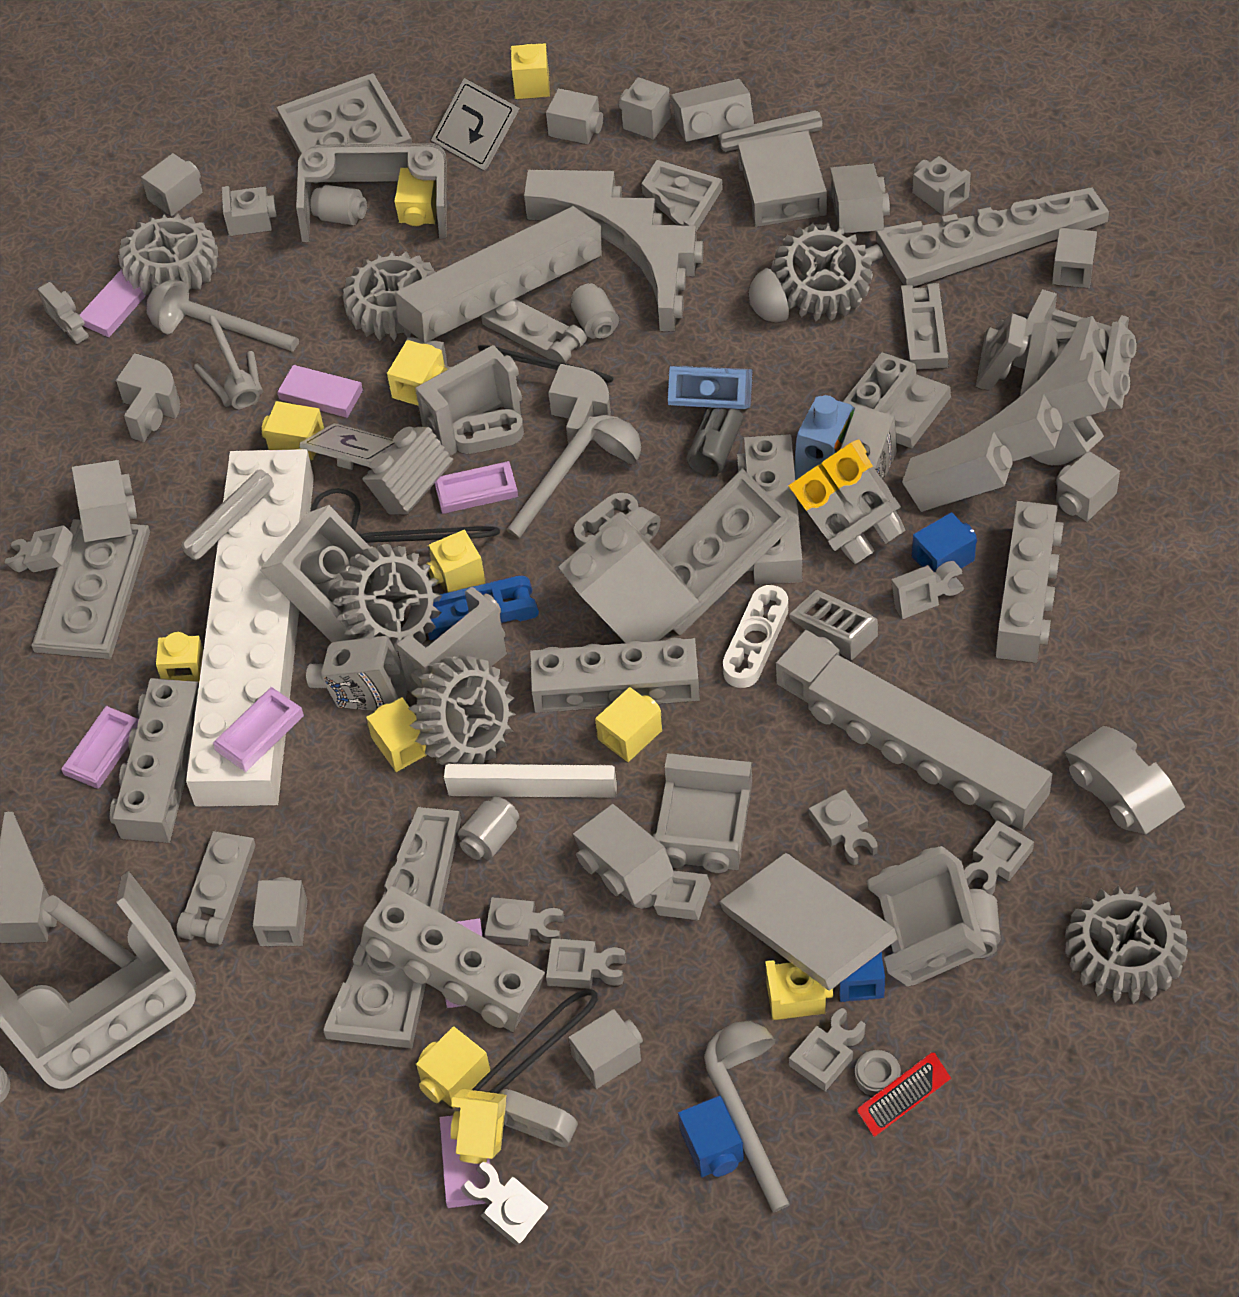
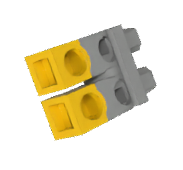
M859 439L849 443L821 462L822 464L817 465L788 485L818 528L829 540L828 542L833 550L836 551L841 548L854 564L875 551L863 534L872 526H874L885 544L906 531L896 512L901 506L895 497L893 498L889 488L878 475L866 455V449Z

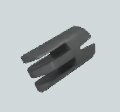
M724 408L706 409L686 456L687 463L691 469L705 475L711 462L714 460L715 465L712 476L722 472L743 422V414L740 410L729 409L727 411Z

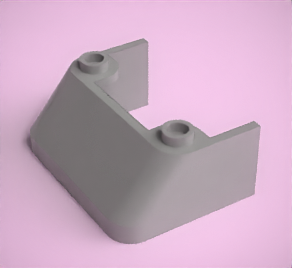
M433 143L321 144L309 148L301 154L298 160L296 209L302 242H309L311 182L398 181L400 168H408L411 175L420 180H437L436 207L439 239L446 238L447 158L445 151L442 147Z
M129 871L121 877L116 903L132 922L127 937L129 946L138 958L70 1003H67L56 989L46 985L34 986L17 996L0 975V1028L41 1078L54 1088L67 1089L77 1085L186 1013L195 1002L196 982L170 923Z

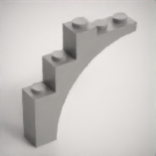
M528 170L524 194L527 219L543 221L574 206L600 224L601 237L624 251L642 269L651 284L658 304L660 331H675L676 318H683L684 298L683 296H678V291L686 289V276H695L696 263H703V241H697L696 226L662 225V213H656L655 198H622V187L615 186L614 171Z
M1093 316L1078 320L1071 339L1057 360L1017 400L967 434L939 448L910 458L902 483L921 512L1004 487L1013 461L1055 449L1062 424L1105 411L1109 394L1112 392L1111 378L1108 372L1104 370L1109 336L1103 328H1099Z

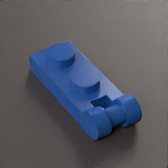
M515 576L473 586L482 595L489 594L496 600L501 608V623L516 619L524 621L536 618L539 614L535 599L530 597L532 586L529 578L526 576ZM468 588L440 594L442 596L440 601L433 603V606L442 613L439 617L431 619L436 628L428 633L429 640L439 638L469 613L465 591ZM506 598L514 599L512 601L503 602V599Z

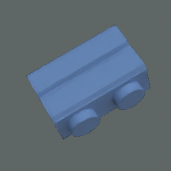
M670 366L668 405L732 409L750 408L752 369Z

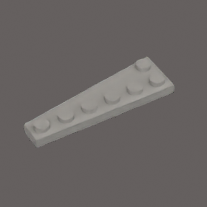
M1086 188L1045 196L1036 200L1030 199L1014 202L1010 209L997 211L989 207L978 209L977 215L963 218H958L956 214L942 216V222L922 225L921 221L885 227L884 230H876V241L902 284L915 287L1058 239L1060 228L1085 230L1108 222L1109 211L1094 189Z
M417 807L397 854V862L391 868L384 885L385 892L383 897L392 885L440 913L442 912L461 823L459 811ZM359 945L353 958L354 965L346 983L343 982L325 1023L324 1034L326 1039L412 1048L426 983L420 984L411 980L401 968L388 961L381 962L374 959L367 953L364 947Z

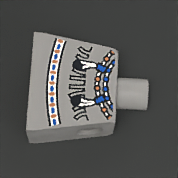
M857 405L841 449L859 439L867 451L868 459L884 481L897 453L895 416Z
M388 636L373 637L371 640L362 638L332 642L328 646L324 664H309L306 672L308 686L310 688H327L337 707L375 711L380 706L391 704L401 697L406 700L408 689L401 660Z

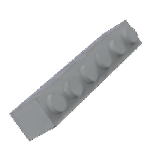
M572 206L395 292L398 323L423 343H426L602 256L601 225Z
M838 654L834 656L808 688V708L818 721L824 724L833 723L844 729L855 742L859 744L867 742L881 750L885 758L892 763L906 764L916 770L924 781L930 784L939 783L953 791L954 795L961 802L980 806L989 811L996 821L998 820L1007 826L1012 824L1023 831L1050 795L1052 773Z

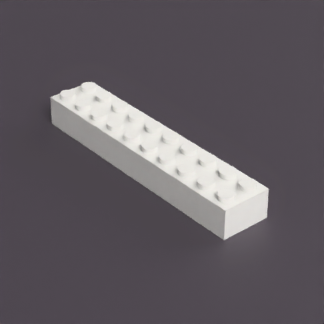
M307 449L230 451L223 502L259 469H262L273 478L274 486L218 540L186 783L195 806L278 805L286 734L247 772H244L215 751L213 742L270 687H273L290 699L299 609L260 569L306 513L310 512L314 475Z

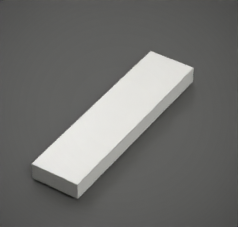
M445 765L444 780L449 796L616 798L617 794L616 774L613 765Z

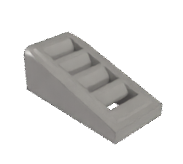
M815 590L789 614L790 619L805 630L818 637L829 639L840 650L839 653L850 661L878 636V620L875 617L819 590ZM817 603L822 606L812 616L806 614ZM828 612L832 613L825 621L820 620ZM839 619L842 620V622L837 627L832 626ZM847 628H853L849 633L845 632Z

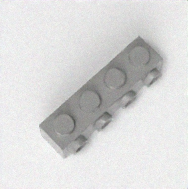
M791 434L744 437L745 453L737 454L738 472L743 468L797 522L747 571H753L754 585L802 582V551L797 497L788 486L795 481Z
M1017 501L998 630L996 658L1037 663L1039 645H1048L1051 620L1043 619L1044 611L1052 612L1055 587L1047 586L1048 578H1057L1059 554H1052V546L1061 547L1064 524L1063 522H1056L1058 505Z
M670 638L665 641L652 642L630 641L625 644L611 645L589 644L584 647L571 648L548 647L543 650L530 651L532 696L535 713L606 708L629 687L641 696L648 695L657 704L700 701L695 638Z
M150 678L146 694L140 696L138 703L140 718L137 728H133L130 732L128 763H123L121 766L118 799L114 798L110 806V821L112 824H115L120 839L170 843L187 777L199 688L198 682Z
M392 885L363 927L360 946L364 947L367 953L374 959L394 964L401 968L411 980L420 984H429L441 991L444 997L453 1004L459 1006L466 1005L480 1013L482 1018L490 1025L497 1028L504 1027L511 1032H514L538 993L545 974L539 968Z

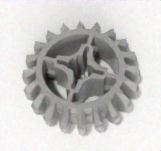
M164 214L161 219L155 220L149 217L148 223L137 222L136 229L127 230L126 238L121 239L120 255H118L125 280L131 283L133 289L140 287L144 295L150 294L152 289L169 280L182 281L186 283L188 289L201 290L202 282H210L212 273L216 272L218 248L215 245L212 232L205 228L204 223H195L193 217L183 220L179 214L174 218H167Z
M814 223L808 227L807 232L798 227L794 232V236L787 235L783 239L782 246L776 249L775 260L772 262L771 270L780 281L785 296L788 298V308L792 309L798 306L801 318L807 312L814 313L815 321L820 319L823 313H826L830 321L835 319L837 312L845 317L849 314L850 308L857 309L861 304L862 298H865L868 294L869 284L873 277L870 270L872 264L871 257L865 256V245H856V234L847 238L843 236V226L837 232L830 231L828 223L824 225L823 230H818ZM841 262L849 272L850 281L844 277V272L839 268ZM794 263L800 267V272L805 276L803 282L794 271Z
M391 251L388 257H381L377 254L376 259L372 262L364 259L362 268L354 267L352 276L346 278L345 288L343 289V301L346 315L349 317V320H352L355 329L362 328L366 337L375 332V336H377L379 341L385 334H390L394 342L398 333H404L406 337H410L411 332L398 323L395 292L435 273L431 263H424L420 255L411 258L407 251L401 256H395L393 251Z
M388 544L380 545L377 549L371 546L364 549L362 555L356 554L352 556L349 560L350 566H345L339 571L344 580L336 582L333 586L342 593V596L335 598L332 604L342 606L343 613L339 614L336 620L340 622L347 620L349 626L344 634L348 636L358 634L357 639L367 638L369 640L373 637L388 636L397 653V643L409 634L422 644L427 640L425 634L432 632L436 628L431 619L439 617L442 613L433 606L434 602L440 601L442 598L441 595L432 591V587L439 580L435 578L428 579L426 576L431 565L424 564L418 566L419 554L412 553L406 556L405 547L398 546L392 549L391 545ZM375 571V578L371 579V590L369 593L364 594L367 579ZM383 596V598H389V600H398L399 602L392 603L390 601H386V599L376 598ZM406 606H410L409 617L401 628L400 622L404 621V610Z
M471 655L448 656L445 659H441V663L429 665V674H423L418 677L422 688L412 691V694L417 698V705H413L408 709L416 713L417 720L410 726L420 730V734L415 742L426 745L425 755L436 757V762L441 765L484 764V760L496 758V749L506 746L503 735L513 732L507 725L508 719L516 715L508 709V703L514 697L505 694L509 682L499 679L500 669L489 667L487 660L471 657Z
M1118 885L1114 889L1112 896L1103 889H1100L1096 894V900L1086 897L1082 902L1081 909H1075L1072 913L1071 923L1066 928L1065 938H1067L1068 942H1066L1065 953L1067 957L1071 958L1070 967L1072 972H1081L1080 981L1083 986L1093 983L1094 980L1096 981L1095 992L1097 997L1108 988L1113 990L1112 998L1115 1002L1121 998L1122 992H1128L1129 998L1134 1004L1139 999L1141 990L1152 1000L1156 996L1157 987L1167 991L1171 986L1172 978L1177 979L1180 976L1183 967L1181 964L1186 961L1188 952L1185 946L1187 934L1185 930H1181L1182 921L1180 915H1170L1171 907L1169 902L1160 905L1156 904L1157 897L1155 892L1144 898L1139 896L1140 892L1137 886L1132 889L1131 894H1124ZM1144 927H1147L1154 933L1161 947L1155 945V940L1146 935L1143 930ZM1091 938L1098 941V946L1107 951L1109 955L1108 960L1097 952L1091 942Z

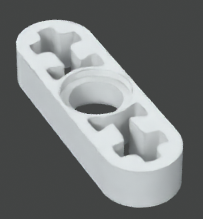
M766 585L758 588L753 593L723 659V675L726 682L731 686L746 688L755 684L759 679L788 614V596L782 588ZM770 600L776 601L777 605H772L768 612V619L764 618L763 604L767 605ZM751 631H761L767 635V638L761 643H750L744 637ZM744 653L748 654V668H744L741 673L735 672V667H740L742 664Z

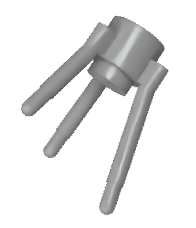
M210 316L209 321L231 372L226 376L223 388L200 364H195L194 369L221 397L225 407L232 405L240 410L256 404L260 399V394L264 391L259 382L254 352L249 351L247 353L249 374L239 370L217 318Z

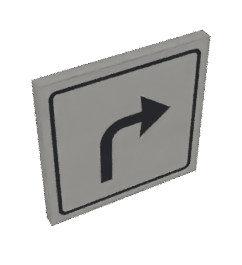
M464 78L431 141L485 170L489 167L520 108Z
M333 423L300 442L299 448L337 458V466L352 470L353 463L370 467V463L377 456L386 453L391 448V445L395 443L392 438Z

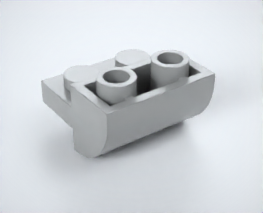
M882 352L843 402L852 405L854 411L858 405L894 415L896 443L913 448L951 398V389L948 385L917 375L915 363Z

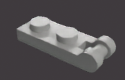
M939 283L927 284L926 288H913L912 285H901L900 297L908 361L915 363L916 370L948 368V351Z
M516 299L481 316L482 324L550 360L566 363L571 358V351L574 348L579 349L587 341L586 334L578 326H567Z
M213 831L186 909L178 919V938L192 940L194 936L205 938L207 943L222 944L256 846L254 838ZM202 913L213 915L209 921L200 919Z

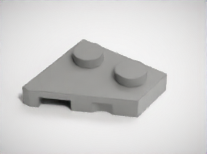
M656 160L641 183L642 194L646 198H655V206L677 225L696 226V232L723 190L722 179L660 160Z
M1012 313L1005 320L997 322L995 329L987 328L983 341L976 387L991 390L999 379L1004 380L1007 377L1014 358H1020L1023 355L1028 344V336L1024 335L1026 318Z

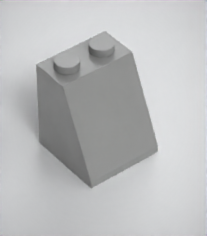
M621 513L558 566L579 595L625 643L630 641H659L702 605L662 554Z

